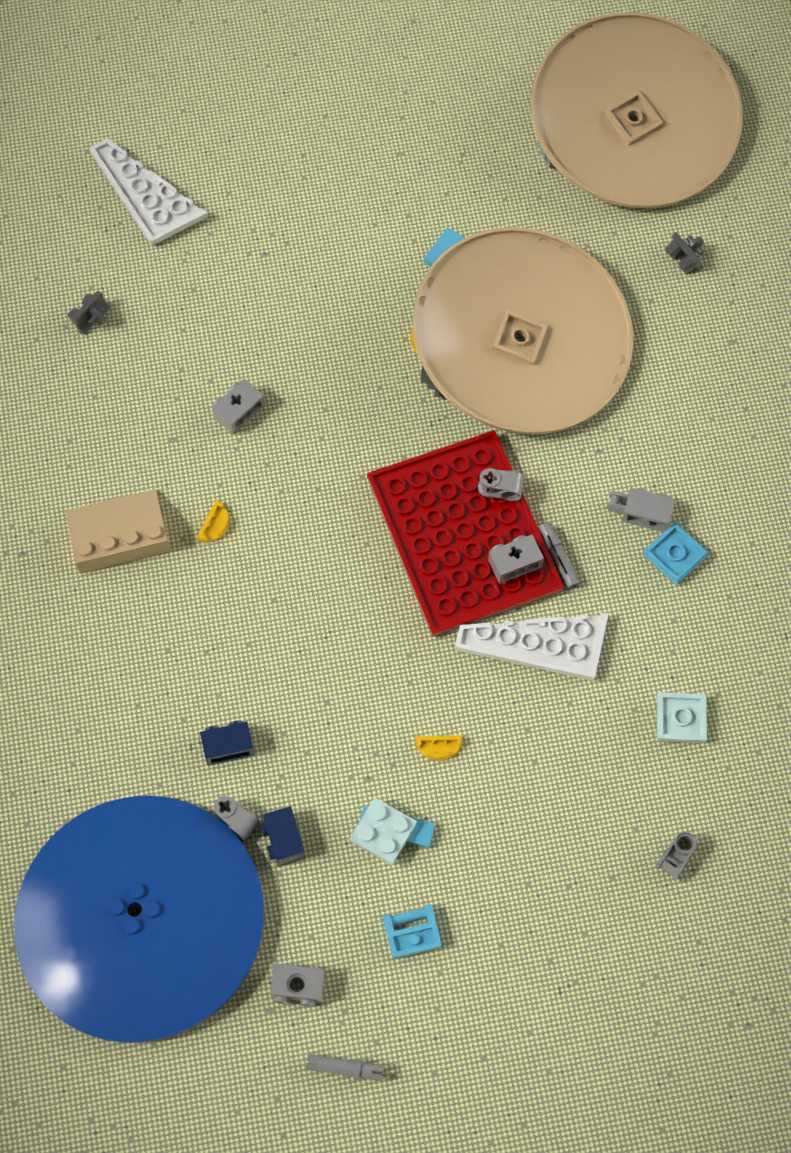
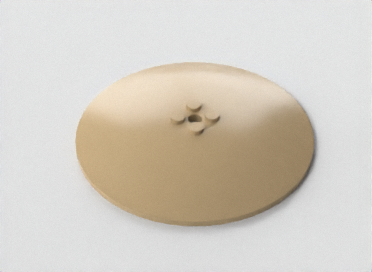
M636 12L611 13L576 25L563 34L547 51L539 65L532 86L531 115L533 126L539 143L548 159L568 181L593 197L619 206L632 208L664 207L685 201L699 194L716 181L727 168L735 154L742 132L743 112L740 93L736 81L723 58L707 41L692 30L677 22L652 14ZM628 115H636L638 121L633 122L629 120Z
M518 227L497 228L479 232L462 239L442 253L432 264L424 276L415 299L413 310L414 341L418 356L430 380L442 395L460 411L487 426L518 434H548L577 426L596 415L611 401L624 382L630 367L633 353V327L628 306L616 282L606 269L586 251L572 242L544 231ZM514 334L523 335L525 341H517L514 338Z

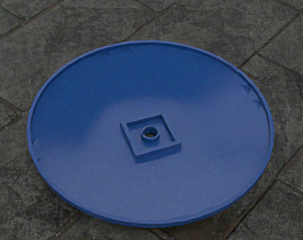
M133 796L105 802L83 812L61 827L40 849L32 861L22 882L15 908L14 934L18 959L30 987L39 1000L56 1017L77 1031L91 1037L119 1043H144L166 1039L188 1031L207 1020L224 1006L242 985L250 972L261 943L264 926L263 891L257 870L245 846L222 821L202 808L185 801L161 796ZM133 905L142 906V912L137 917L129 915V910Z

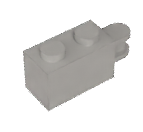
M630 488L629 495L617 491L610 492L609 497L611 500L607 503L606 508L609 511L623 514L622 522L665 532L668 529L676 499L666 494L650 493L643 488ZM619 502L626 503V506L619 504Z

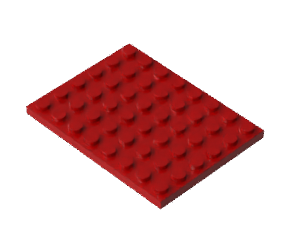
M495 430L367 473V479L432 637L455 630L460 625L472 624L564 591L562 581L523 493L520 500L508 501L500 498L485 497L478 491L480 474L483 470L492 468L513 471ZM524 535L527 537L533 535L544 557L543 567L499 584L488 561L489 551L496 545L509 544L519 536Z

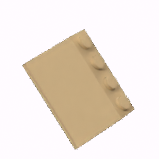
M155 489L65 511L75 562L80 574L171 552Z

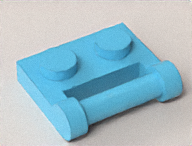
M431 904L424 905L422 909L397 915H382L393 959L442 948ZM427 918V924L394 931V925Z

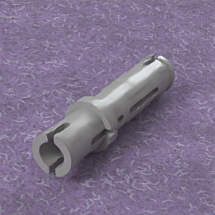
M547 522L541 525L538 529L567 589L571 590L578 587L581 581L578 579L562 547L564 544L561 539H558L552 523Z
M308 1053L307 1061L317 1062V1064L306 1063L307 1071L352 1076L354 1080L365 1078L383 1082L384 1074L374 1073L373 1071L384 1072L385 1065L363 1063L361 1059L350 1061Z

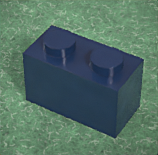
M237 720L223 727L210 726L205 728V731L200 732L207 766L255 756L247 721Z
M289 806L263 814L264 822L260 823L264 838L269 836L271 845L267 846L270 860H276L277 867L305 859V850L292 807Z

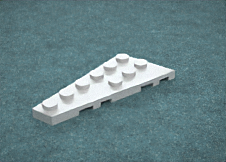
M107 138L89 147L91 155L151 246L208 217L206 210L200 209L191 199L182 196L177 192L176 188L153 171L147 170L138 160L132 159L127 155L126 151Z
M600 613V615L596 616L579 615L572 618L528 619L524 622L504 621V623L499 624L479 623L460 625L454 650L594 681L609 613Z

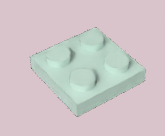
M658 692L657 741L706 743V694Z
M374 797L349 840L351 843L393 866L417 825V821Z

